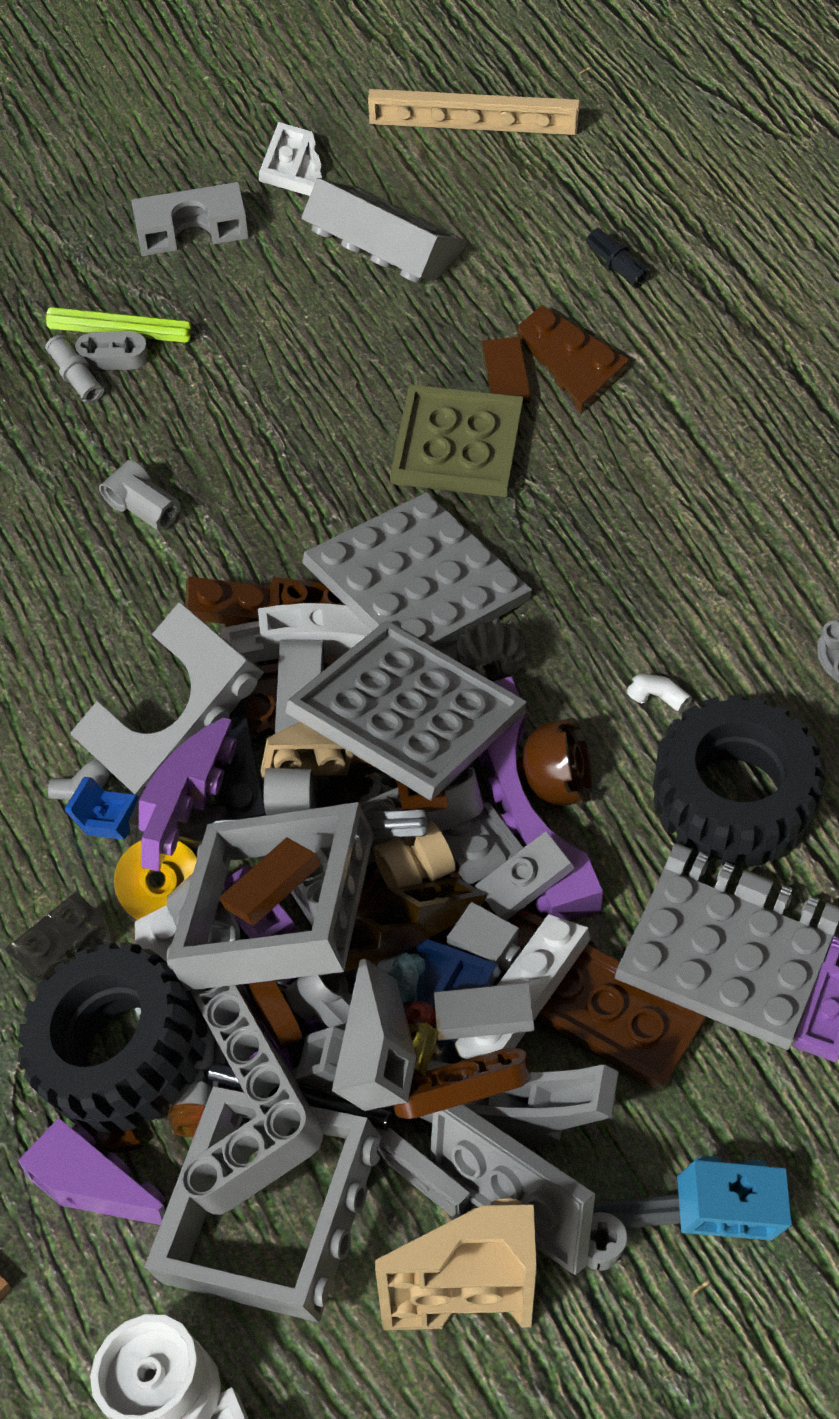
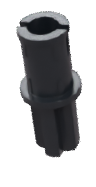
M595 228L588 235L586 243L607 261L606 267L608 270H615L635 289L638 288V285L642 286L646 282L651 272L650 269L629 252L630 249L627 245L619 246L600 228Z

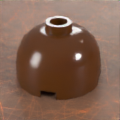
M574 717L540 725L531 732L524 745L523 756L518 757L517 760L521 781L528 782L535 795L543 802L552 805L585 803L590 798V796L583 794V786L585 788H592L590 757L586 740L577 741L573 730H579L581 727Z

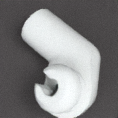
M640 673L632 678L633 683L627 688V694L638 703L646 702L649 695L652 694L661 698L678 713L683 712L692 700L691 695L664 676Z

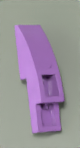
M223 717L188 738L173 751L148 782L139 799V830L144 831L141 850L142 868L159 872L165 856H172L176 850L179 839V829L177 828L180 822L187 823L192 808L204 811L210 795H218L224 775L222 767L224 763L231 764L236 750L237 740L231 738L232 719Z

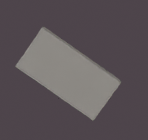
M529 983L434 992L438 1041L534 1031Z

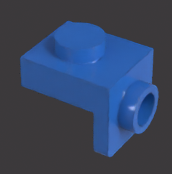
M83 777L66 805L65 811L86 835L125 840L139 816L140 798L135 794L104 791L92 777Z

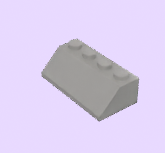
M318 177L301 219L313 224L311 229L313 232L330 239L332 235H335L342 239L341 246L356 253H361L363 249L372 254L370 260L386 268H390L393 264L402 269L400 272L402 277L416 283H420L421 279L436 280L465 249L467 244L466 241L350 184Z

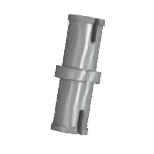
M64 335L52 337L47 342L45 349L59 366L60 376L64 381L72 384L84 403L96 402L103 395L104 389L90 372L88 361L76 353Z

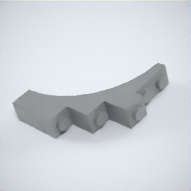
M333 1026L306 1035L296 1080L323 1093L343 1098L333 1092L332 1087L344 1030ZM416 1056L413 1075L446 1066L449 1063ZM603 1064L578 1070L531 1072L530 1081L522 1087L463 1105L525 1147L532 1148L560 1141L563 1129L611 1118L615 1103L618 1071ZM393 1105L379 1108L392 1112L391 1120L400 1118L395 1114ZM433 1113L421 1116L420 1118L432 1123Z

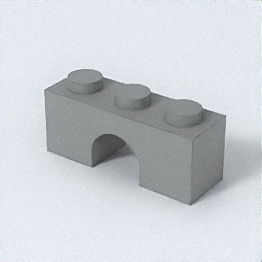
M238 182L131 199L142 256L177 251L176 237L179 232L188 227L206 229L211 235L213 244L248 239L246 215Z

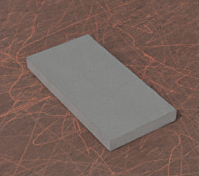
M463 1104L433 1113L430 1161L470 1192V1202L478 1207L491 1205L492 1201L503 1198L520 1200L522 1205H534L535 1247L575 1275L587 1266L595 1193Z

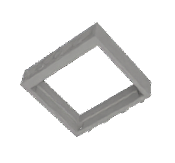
M359 802L207 824L202 844L198 847L197 861L193 874L188 879V891L184 905L177 916L175 935L172 944L167 949L168 966L170 969H173L186 991L344 972L374 835ZM286 837L309 850L331 847L312 931L207 944L231 860L266 856Z
M213 1086L144 1268L165 1285L319 1323L327 1298L334 1297V1278L340 1260H343L349 1252L351 1245L350 1230L356 1213H359L364 1207L367 1196L366 1182L371 1167L376 1166L380 1159L376 1152L381 1135L366 1117L310 1106L322 1128L323 1134L346 1140L295 1289L192 1264L189 1261L208 1212L183 1190L181 1184L182 1172L193 1158L237 1130L243 1117L253 1119L257 1116L245 1093ZM300 1123L297 1124V1125H295L293 1128L298 1129L299 1126H300ZM214 1179L208 1184L206 1191L210 1190L214 1186L217 1179Z

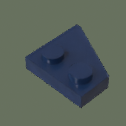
M427 939L417 945L416 948L419 954L418 974H415L417 1003L414 1006L413 1026L417 1035L456 1050L455 1043L458 1039L438 1041L434 992L492 987L501 973L496 963Z

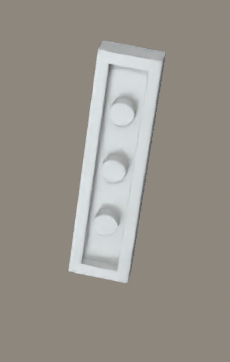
M548 914L497 986L529 983L533 1021L590 941L588 927ZM525 1032L458 1038L455 1043L457 1055L470 1059L505 1048H515Z

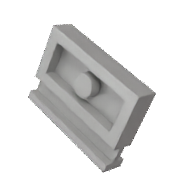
M489 802L484 803V809L478 816L441 832L453 855L456 870L469 885L482 880L523 849Z

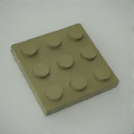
M409 384L390 472V483L507 497L523 409V397Z

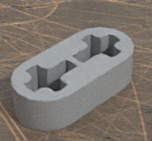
M90 332L80 336L75 344L76 353L88 361L89 370L138 369L147 362L149 357L145 338L136 332Z

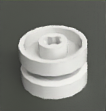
M144 1314L121 1324L106 1337L95 1354L90 1374L93 1398L109 1419H211L217 1409L221 1390L218 1367L210 1355L194 1339L182 1323L167 1315Z

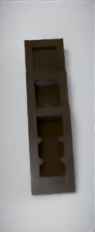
M457 877L389 889L386 906L357 912L344 972L358 968L361 959L377 963L419 945L458 922L471 902L478 906L485 903L486 894Z

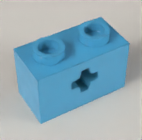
M702 1156L696 1158L677 1176L681 1233L772 1241L792 1226L786 1168L768 1167V1164L761 1160H749L740 1164L723 1163L722 1158L717 1156Z

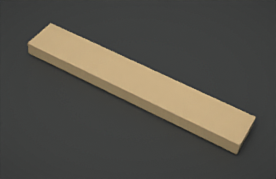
M369 89V124L577 135L579 100Z

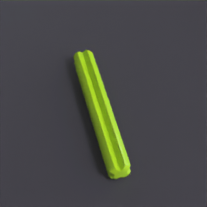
M50 307L46 314L47 327L54 330L83 333L136 332L145 339L188 343L192 335L191 322L187 320Z

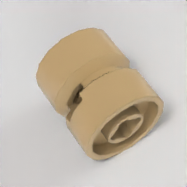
M430 819L427 835L422 837H405L403 840L400 838H390L372 848L376 865L388 889L420 884L425 878L430 882L436 881L455 871V862L451 850L439 828Z

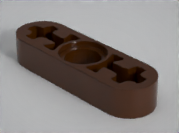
M505 1048L415 1074L412 1078L408 1102L393 1105L395 1114L405 1119L418 1118L522 1087L531 1079L526 1052L519 1048Z

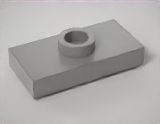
M545 831L479 881L475 887L486 894L485 900L495 914L507 921L575 868Z

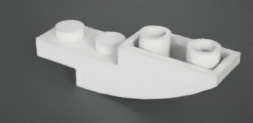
M301 603L258 608L259 621L221 628V636L252 663L279 658L280 640H323L324 656L335 654V658L339 659L372 632L347 605Z

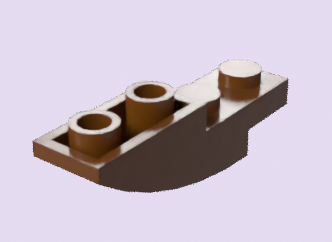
M189 576L186 583L185 607L198 615L203 621L223 624V628L259 621L258 608L301 603L345 605L323 583L273 577L270 586Z

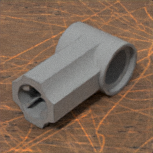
M133 460L126 461L99 485L101 495L110 506L119 512L128 509L157 530H167L175 522L176 516L181 510L180 502L152 483L147 472Z
M343 972L299 977L287 987V1001L297 1015L306 1020H313L315 1018L325 1029L335 1026L345 1031L352 995L348 992V982Z

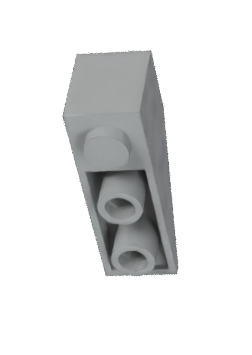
M361 959L332 1091L362 1110L367 1111L408 1102L416 1063V1053L397 980L367 959Z

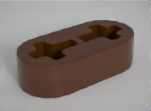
M275 980L244 984L253 1005L278 1049L281 1050L302 1040L299 1025Z

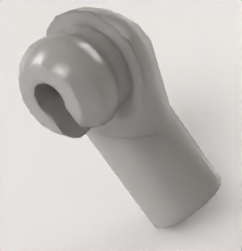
M93 759L85 764L72 779L50 778L48 784L49 799L70 800L83 777H92L102 788L108 781L109 770L99 760Z

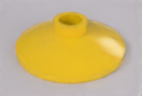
M142 840L130 846L121 856L115 869L114 889L120 905L136 920L166 906L167 896L193 873L197 857L184 843L178 841L174 854L172 856H165L159 870L164 875V881L158 887H152L149 884V876L154 870L141 867Z

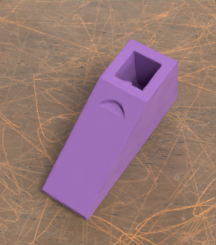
M58 1118L18 1160L26 1177L60 1206L160 1225L166 1211L163 1203L166 1199L161 1192L147 1181H144L141 1185L128 1176L131 1170L126 1163L112 1152H109L105 1157L93 1147L96 1144V1140L77 1123L70 1128Z

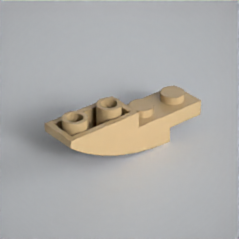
M299 722L267 738L260 771L262 777L265 775L266 768L311 769L312 776L348 775L350 763L368 762Z

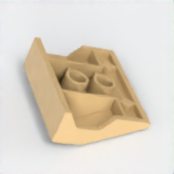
M512 1198L494 1200L491 1202V1205L479 1206L376 1259L375 1271L383 1330L443 1329L453 1313L510 1312L521 1327H531L536 1276L534 1205H522L520 1200Z

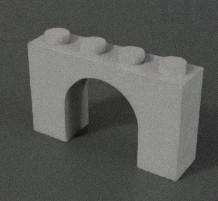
M180 602L177 603L152 635L178 657L188 670L191 692L188 704L181 716L171 726L162 731L142 734L117 712L96 701L70 732L82 746L139 797L143 794L148 782L173 751L204 727L223 717L229 719L233 709L243 698L253 692L258 679L264 673L198 615Z

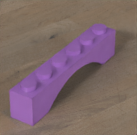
M512 677L494 681L497 685L520 697ZM524 710L523 715L481 753L475 761L479 768L486 767L490 777L486 779L490 798L493 803L500 802L504 814H501V819L521 846L524 848L546 831L574 866V870L533 900L538 914L545 912L546 917L549 914L567 921H573L601 912L603 890L588 855L568 844L550 830L535 813L522 790L516 768V759L519 746L525 734L526 710Z

